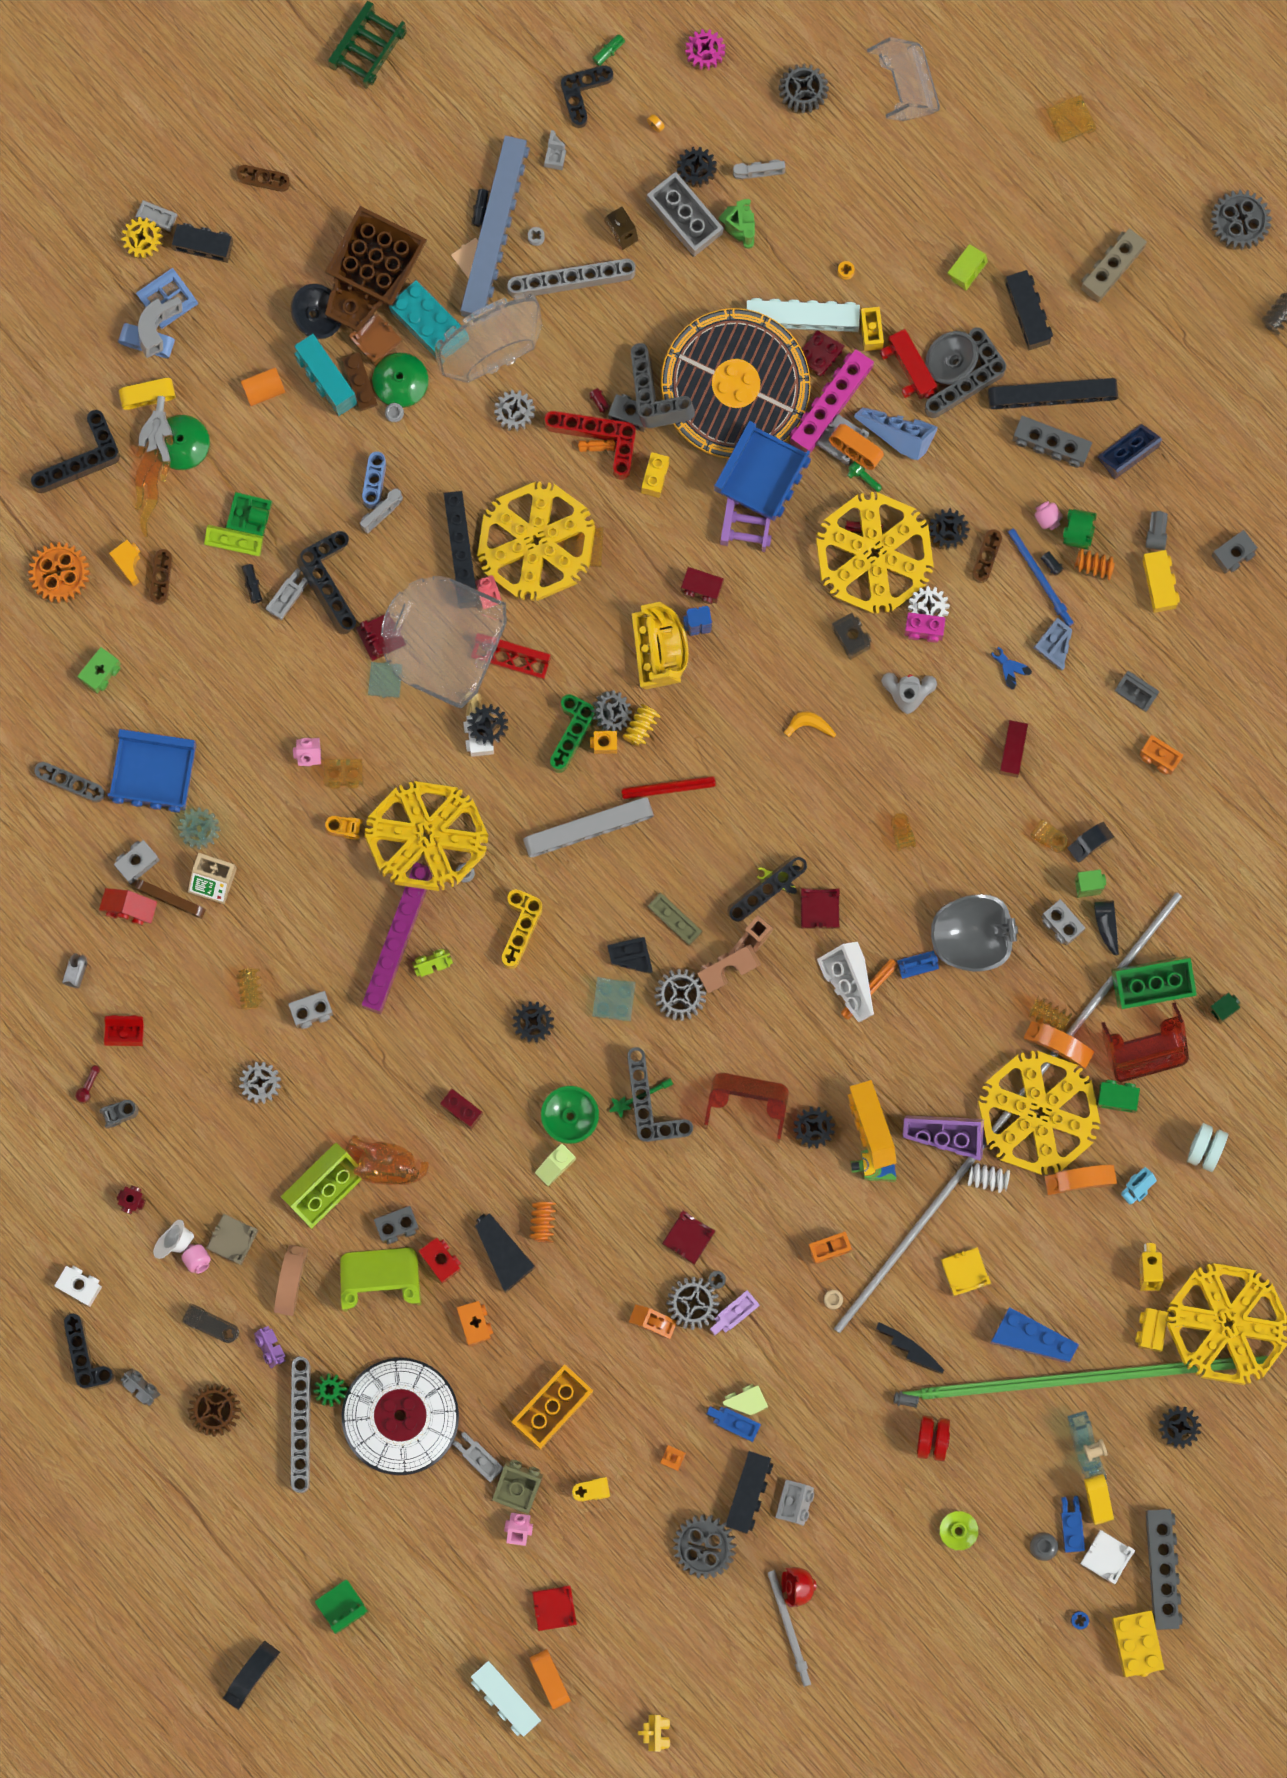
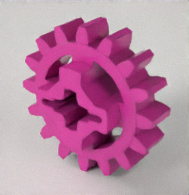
M701 29V34L695 31L694 38L689 36L690 43H686L687 50H685V54L689 55L688 62L693 61V67L698 64L700 65V70L703 69V66L710 70V65L716 68V62L722 63L721 57H725V51H723L725 44H722V37L717 38V32L712 35L710 29L707 33ZM714 44H716L718 52H716V49L713 48ZM693 47L698 51L696 56L693 52Z

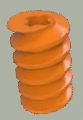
M1081 548L1078 552L1074 569L1078 566V571L1081 573L1085 568L1087 575L1093 570L1094 577L1100 572L1102 579L1107 574L1110 581L1115 563L1113 562V556L1106 560V555L1103 554L1099 559L1098 552L1092 557L1091 550L1084 554V549Z
M536 1202L532 1204V1207L537 1210L531 1212V1215L536 1218L531 1219L530 1222L535 1224V1226H531L530 1230L535 1233L530 1234L529 1238L537 1242L553 1243L552 1240L548 1239V1237L554 1235V1233L549 1231V1229L554 1228V1225L550 1224L549 1221L555 1220L550 1214L556 1212V1210L551 1208L556 1203Z

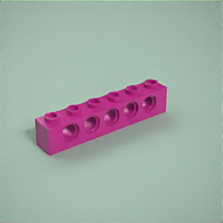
M855 349L853 353H848L843 361L845 362L843 367H838L833 374V381L831 383L827 382L822 390L824 392L820 398L816 397L811 405L813 407L812 410L803 415L800 420L802 422L798 428L795 427L790 433V443L804 452L808 450L811 453L816 443L824 434L825 429L828 428V425L832 423L837 414L842 411L873 368L874 361ZM853 368L857 373L850 375L847 370ZM839 383H843L846 385V388L844 390H840L836 387V385ZM833 398L835 403L829 405L826 403V399ZM822 413L825 418L819 420L815 417V414ZM812 428L814 433L806 434L804 429Z

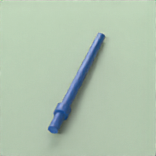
M1013 528L1008 531V534L1055 606L1054 610L1057 615L1062 617L1068 627L1074 624L1067 613V607L1064 603H1061L1016 530Z

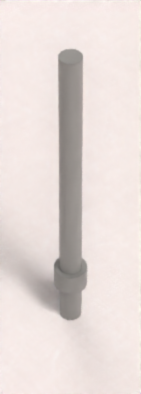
M775 1570L768 1572V1577L796 1661L795 1667L797 1672L800 1673L803 1686L805 1687L811 1685L807 1672L808 1666L806 1661L803 1660Z

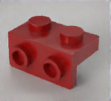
M111 1015L104 1017V1046H143L145 1027L142 1016Z

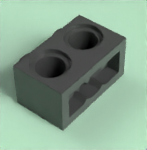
M411 1206L374 1219L383 1243L387 1242V1245L397 1242L398 1237L403 1235L406 1238L417 1234L416 1230H419ZM404 1218H410L412 1224L410 1227L404 1228L401 1226V1221ZM386 1225H392L394 1228L393 1232L389 1235L383 1233V1228Z

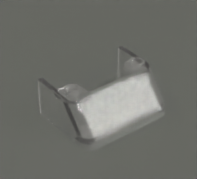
M889 37L867 49L868 53L879 55V62L883 68L892 71L900 103L894 106V111L886 114V118L907 121L939 111L940 104L926 55L919 43Z

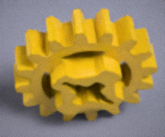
M138 217V222L132 219V225L126 224L128 230H122V233L126 235V237L121 238L122 241L126 242L123 247L126 249L130 248L128 253H134V256L137 258L140 254L142 258H146V254L152 257L153 250L159 251L156 246L162 245L159 238H162L163 235L158 234L161 228L155 227L156 222L154 221L150 223L149 218L143 221L141 217ZM140 226L138 230L133 231L136 227ZM150 229L153 231L154 238L149 233ZM144 235L146 237L145 240L139 239V236ZM131 238H133V240H134V242H135V244H134L135 248L133 247V245H132V243H131Z

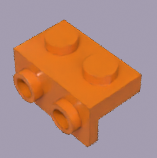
M1153 735L1150 736L1139 753L1141 760L1147 764H1154L1158 767L1157 770L1165 775L1167 773L1172 775L1184 756Z

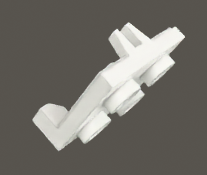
M1100 1530L1080 1564L1115 1585L1135 1550Z

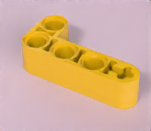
M517 889L510 891L507 897L509 906L521 912L502 954V962L507 969H514L519 965L543 910L540 899ZM515 895L522 898L518 904L511 902V898ZM531 903L539 905L537 911H531L528 907ZM524 920L532 923L528 929L521 927V923ZM515 938H522L524 940L523 944L515 946L513 944ZM513 949L515 951L513 956L515 962L511 961L510 963H508L506 957H511Z

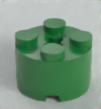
M1069 509L1067 516L1068 527L1064 528L1063 544L1089 550L1095 531L1093 521H1096L1097 513Z

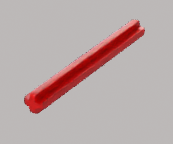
M714 776L623 788L621 793L623 799L711 788L716 786Z

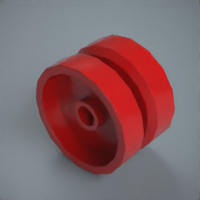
M922 1415L917 1458L927 1459L931 1448H933V1459L944 1462L950 1440V1419L939 1418L936 1429H933V1417Z

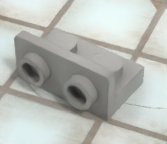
M786 1480L776 1518L804 1526L809 1517L808 1510L814 1498V1488Z

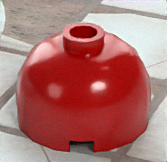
M785 1568L787 1571L782 1573L781 1579L782 1593L786 1592L787 1598L784 1599L785 1603L789 1607L805 1605L812 1599L814 1591H816L817 1584L815 1579L803 1568Z

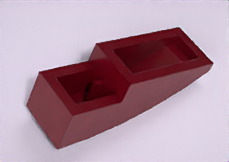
M1009 720L999 774L1018 778L1028 728L1027 723Z

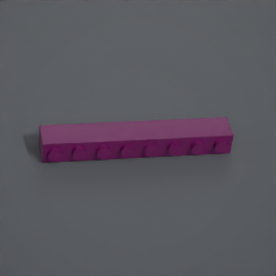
M416 862L413 865L409 878L429 881L432 878V874L428 866ZM405 886L362 1002L363 1009L381 1015L427 889Z

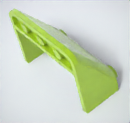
M412 1248L351 1252L341 1257V1305L344 1312L356 1306L359 1292L402 1289L403 1298L406 1302L416 1303L417 1306L421 1305L418 1255Z

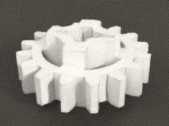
M927 586L926 591L919 588V594L913 593L915 599L910 598L909 603L913 605L908 606V610L913 611L911 613H922L932 616L936 612L941 611L938 616L943 617L948 616L949 612L945 609H949L950 604H945L948 601V597L942 598L943 591L937 593L936 587L931 591L930 587ZM925 596V599L922 602H918L920 598ZM928 600L930 607H932L930 614L928 608L926 607Z

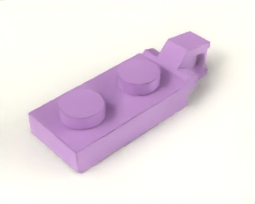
M747 1290L714 1319L717 1323L710 1328V1331L714 1336L722 1329L726 1333L760 1305Z

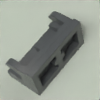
M1130 671L1126 672L1115 689L1116 693L1147 712L1160 692Z

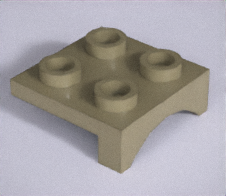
M223 1214L218 1226L215 1227V1232L212 1233V1238L206 1249L242 1266L259 1230Z

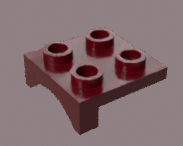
M801 888V929L840 928V888L828 890Z
M682 1210L662 1244L695 1265L716 1231Z

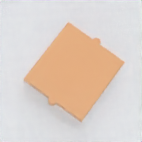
M474 238L466 245L463 244L459 250L451 254L468 279L478 244L477 238Z

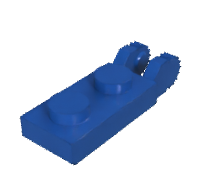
M1074 1496L1073 1499L1075 1512H1068V1501L1066 1497H1061V1519L1065 1553L1085 1551L1079 1497Z

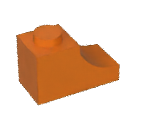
M635 1304L629 1323L668 1339H671L677 1322L653 1309Z

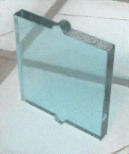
M371 662L368 695L382 696V698H400L403 665L389 664L388 662Z

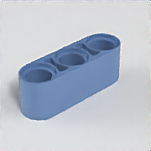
M125 323L118 343L142 351L139 344L138 326ZM158 333L163 340V351L155 355L169 358L175 339Z
M373 452L368 458L362 498L364 505L369 509H374L381 500L386 470L385 456L381 452ZM375 459L382 460V463L378 466L372 464ZM372 477L379 478V481L375 484L369 482ZM369 495L376 496L373 502L366 500Z

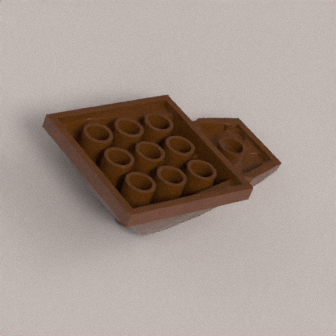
M360 206L325 271L326 274L334 277V286L329 296L325 315L359 332L383 303L393 306L427 239Z

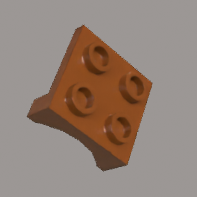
M378 314L374 315L359 332L354 331L349 335L350 341L375 366L403 341L393 331L392 326H389L388 322H385Z

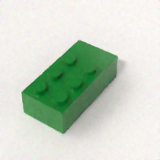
M1188 956L1111 969L1117 1007L1120 1009L1197 996L1192 962Z

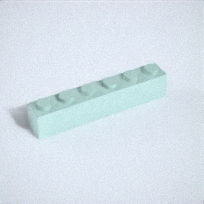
M760 298L747 300L748 310L759 312L774 319L785 329L859 331L860 305H856L854 302L837 304L834 301L818 303V301L814 300L807 301V303L800 302L799 300L781 302L779 299L762 301Z

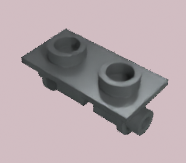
M130 1369L124 1373L120 1380L122 1385L131 1393H134L136 1389L139 1390L135 1397L144 1405L150 1406L154 1399L161 1395L157 1388L144 1380L142 1374L136 1370Z

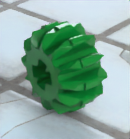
M328 1373L326 1381L323 1376H320L322 1384L315 1382V1385L320 1387V1389H315L313 1392L314 1394L321 1393L316 1397V1400L320 1401L324 1398L322 1401L323 1406L327 1404L328 1400L330 1407L334 1405L333 1400L339 1405L341 1402L338 1397L345 1398V1395L340 1392L346 1391L347 1387H340L345 1381L342 1379L337 1382L338 1375H335L333 1380H331V1374ZM327 1386H335V1388L333 1389V1395H331L330 1393L326 1395L325 1392H327Z

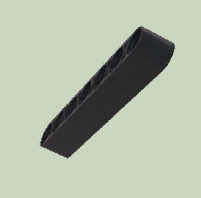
M1115 378L999 386L988 389L989 408L993 410L1104 402L1119 398L1117 379Z

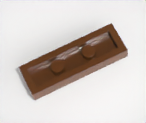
M360 353L343 357L342 362L352 390L355 393L360 412L378 406Z

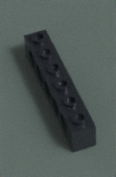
M463 492L443 493L459 607L478 606Z

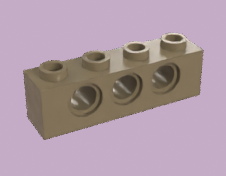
M1130 228L1126 233L1124 231L1121 232L1116 239L1118 241L1114 247L1111 245L1106 250L1105 258L1103 260L1099 259L1093 266L1095 270L1091 274L1087 273L1081 281L1083 283L1081 290L1098 303L1146 246L1147 241ZM1124 247L1127 248L1129 252L1124 254L1120 252L1119 249ZM1108 262H1115L1117 267H1110ZM1102 275L1106 280L1098 281L1096 276Z

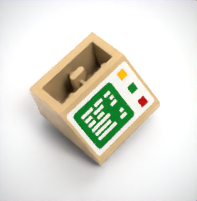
M198 853L192 870L188 893L225 904L237 870L235 864Z

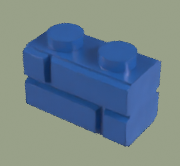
M708 606L687 610V615L683 616L684 630L688 631L690 636L711 632L712 620Z

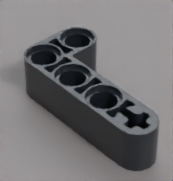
M74 1313L67 1315L64 1319V1327L77 1385L86 1390L111 1384L114 1381L115 1374L110 1368L106 1366L93 1368L83 1319ZM73 1318L78 1321L75 1327L77 1331L81 1330V1333L71 1334V1332H75L74 1327L69 1325ZM76 1337H81L83 1340L82 1345L79 1347H74L73 1340ZM80 1356L86 1357L87 1361L84 1366H78L77 1359ZM102 1371L109 1372L110 1377L108 1380L102 1381L100 1379ZM84 1375L90 1376V1383L88 1385L81 1384V1378Z

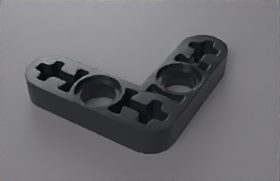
M606 65L566 75L562 78L561 89L571 123L574 127L582 128L588 122L587 112L580 91L611 83L613 80V70L611 67ZM606 71V73L608 74V78L606 79L604 78V76H602V72ZM595 73H597L598 81H595ZM584 76H591L592 82L589 84L583 83L582 78ZM576 78H579L580 86L576 83ZM567 81H570V83H574L572 84V88L565 86L567 85ZM573 97L578 98L580 101L576 106H572L569 103V100ZM577 110H579V114H580V117L582 118V122H578V120H575V119L577 118V117H576V111H577Z

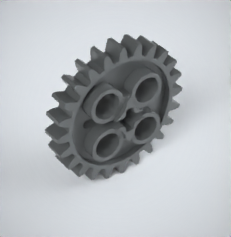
M1239 189L1237 195L1234 191H1231V196L1224 194V200L1218 199L1219 205H1214L1213 208L1216 211H1212L1211 216L1214 218H1211L1210 223L1214 224L1211 229L1217 230L1215 237L1221 236L1220 243L1226 240V247L1233 244V249L1235 250L1237 245H1240V249L1243 250L1244 245L1251 249L1252 243L1258 246V240L1263 242L1264 236H1267L1269 233L1267 229L1271 227V224L1267 222H1270L1272 217L1267 216L1271 210H1265L1267 203L1261 204L1262 197L1255 199L1256 193L1249 196V190L1242 194L1241 189ZM1243 206H1249L1252 211H1245ZM1231 211L1234 214V216L1229 217L1225 214V212ZM1254 223L1256 224L1257 228L1252 229L1249 227L1248 224ZM1236 228L1239 230V233L1233 234L1230 229Z
M702 1514L699 1520L698 1516L695 1515L693 1521L690 1518L687 1519L686 1524L680 1525L682 1530L676 1531L679 1537L674 1538L673 1541L678 1543V1545H675L673 1549L678 1550V1553L674 1556L681 1558L678 1564L684 1563L683 1570L685 1571L689 1568L690 1575L697 1572V1578H700L702 1574H704L705 1579L709 1578L710 1574L715 1578L717 1572L721 1575L724 1573L723 1568L727 1570L730 1567L728 1563L734 1561L730 1556L736 1554L732 1548L736 1547L737 1544L731 1543L735 1536H729L732 1529H725L726 1522L720 1525V1518L713 1521V1515L706 1519L705 1514ZM694 1530L700 1532L701 1539H697L694 1536ZM713 1535H716V1536L719 1537V1539H720V1543H719V1544H717V1543H715V1542L713 1541V1539H712V1536H713ZM690 1549L697 1552V1558L691 1556ZM709 1554H713L716 1557V1563L709 1560Z

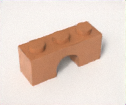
M742 944L734 948L735 953L731 955L725 953L718 957L719 962L713 965L709 962L701 967L702 971L697 974L708 994L728 983L725 977V969L728 965L735 966L741 975L761 965L751 944L746 947Z

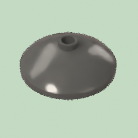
M948 332L936 339L930 346L926 355V367L936 382L941 384L957 383L966 378L974 369L978 360V346L975 340L965 332Z

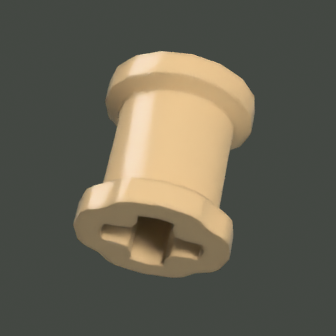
M1102 1439L1088 1446L1086 1444L1083 1445L1089 1462L1098 1456L1108 1455Z

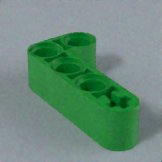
M571 694L565 695L561 700L562 711L573 719L550 759L551 768L556 773H562L567 769L595 716V713L592 712L594 707L591 704ZM567 701H572L575 706L568 709L564 704ZM589 710L592 714L589 717H583L581 712ZM575 726H580L583 730L581 733L575 734L572 732V729ZM569 742L573 744V748L565 750L563 745ZM561 754H563V765L559 764L558 766H556L555 761H559L561 758Z

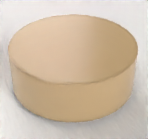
M837 1290L828 1291L824 1296L825 1306L831 1310L841 1307L843 1303L842 1294Z

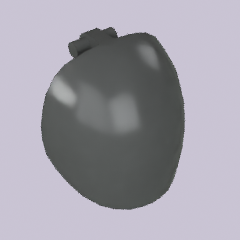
M970 895L950 902L936 913L931 927L932 943L938 957L950 966L972 972L991 970L1005 963L1011 954L1012 943L1017 941L1016 934L1018 933L1015 918L1010 917L1005 903L991 895Z

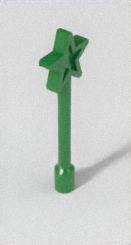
M671 1078L661 1082L660 1085L649 1089L650 1094L663 1088L666 1089L674 1084ZM646 1091L637 1095L636 1098L640 1100L646 1097ZM625 1096L620 1101L614 1098L611 1099L614 1106L609 1110L610 1113L618 1112L620 1118H622L623 1111L631 1110V1107L628 1105L633 1103V1098L625 1101Z

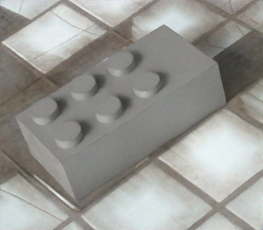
M677 172L673 173L647 194L646 201L693 257L723 234L724 228Z

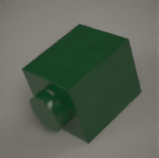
M1227 993L1212 1004L1209 1010L1221 1024L1241 1008L1239 1006L1240 1001L1234 994L1231 996L1230 993Z

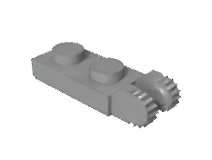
M771 160L769 163L764 164L754 162L748 166L744 163L735 164L733 175L736 179L781 175L785 173V161Z
M393 489L388 493L386 500L380 501L375 506V510L362 517L360 526L366 534L374 529L401 503L403 499L401 491Z
M298 568L289 579L287 578L266 607V611L281 621L308 584L305 577L299 585L294 583L301 574V570Z
M463 1432L461 1434L462 1438L471 1444L470 1448L466 1451L456 1440L452 1444L491 1483L501 1473L503 1467L479 1443L474 1442Z

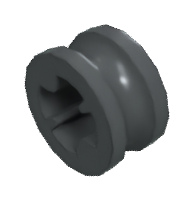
M720 1271L712 1272L708 1279L709 1285L715 1289L722 1288L726 1282L725 1275ZM720 1275V1279H723V1282L714 1285V1281H711L712 1277Z

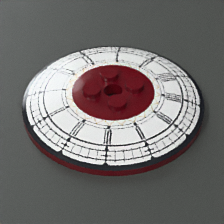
M410 1358L387 1359L365 1369L349 1387L342 1406V1427L349 1447L368 1467L388 1475H411L430 1468L441 1460L450 1449L458 1430L459 1409L452 1387L436 1369L424 1362ZM398 1410L406 1413V1418L403 1421L395 1419L394 1415Z

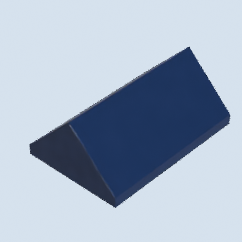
M1141 424L1099 454L1097 458L1115 480L1159 448L1162 439Z

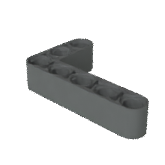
M976 327L969 333L971 337L978 335L982 339L975 341L978 346V360L982 366L963 380L950 385L929 398L925 406V413L928 417H939L1004 376L1006 363L983 329ZM988 350L992 355L986 357L982 352ZM999 366L1002 371L995 372L992 367ZM982 375L986 378V381L980 382L976 377ZM967 385L970 387V390L965 392L961 389V386ZM952 395L954 400L947 401L945 396ZM935 404L939 409L932 411L929 406Z
M643 343L635 344L631 348L637 409L642 425L645 428H654L691 420L695 416V410L689 397L680 396L656 401L652 363L647 346Z
M639 1047L629 1050L627 1058L638 1138L643 1142L689 1136L693 1131V1125L689 1120L653 1122L645 1053ZM633 1051L641 1053L642 1058L640 1061L635 1062L631 1059ZM636 1070H641L644 1073V1078L641 1081L633 1078V1073ZM643 1089L646 1091L647 1096L644 1100L636 1098L635 1093L637 1090ZM645 1108L649 1111L647 1119L639 1118L638 1111ZM681 1123H687L690 1126L688 1133L683 1134L679 1131ZM661 1126H669L671 1133L668 1136H662L660 1134ZM645 1127L649 1128L652 1132L651 1137L647 1139L642 1138L640 1134L641 1129Z

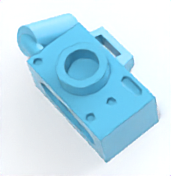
M1144 1167L1138 1174H1134L1130 1178L1121 1195L1129 1205L1133 1204L1136 1200L1140 1202L1148 1194L1147 1190L1157 1180L1153 1173Z

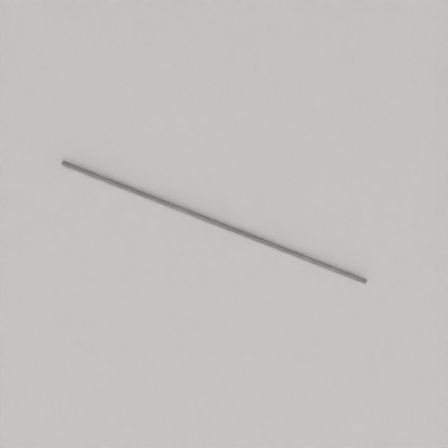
M1176 892L1117 968L1128 967L1182 898L1179 893ZM1112 975L1075 1020L1066 1034L1074 1036L1114 985ZM1051 1051L1049 1055L1057 1057L1059 1054ZM1043 1063L1041 1065L1042 1075L1051 1065L1050 1063ZM1024 1087L1018 1093V1095L1025 1097ZM1004 1111L992 1126V1131L997 1134L1012 1114ZM985 1136L983 1138V1150L986 1148ZM971 1157L966 1159L838 1322L834 1330L841 1333L976 1159Z

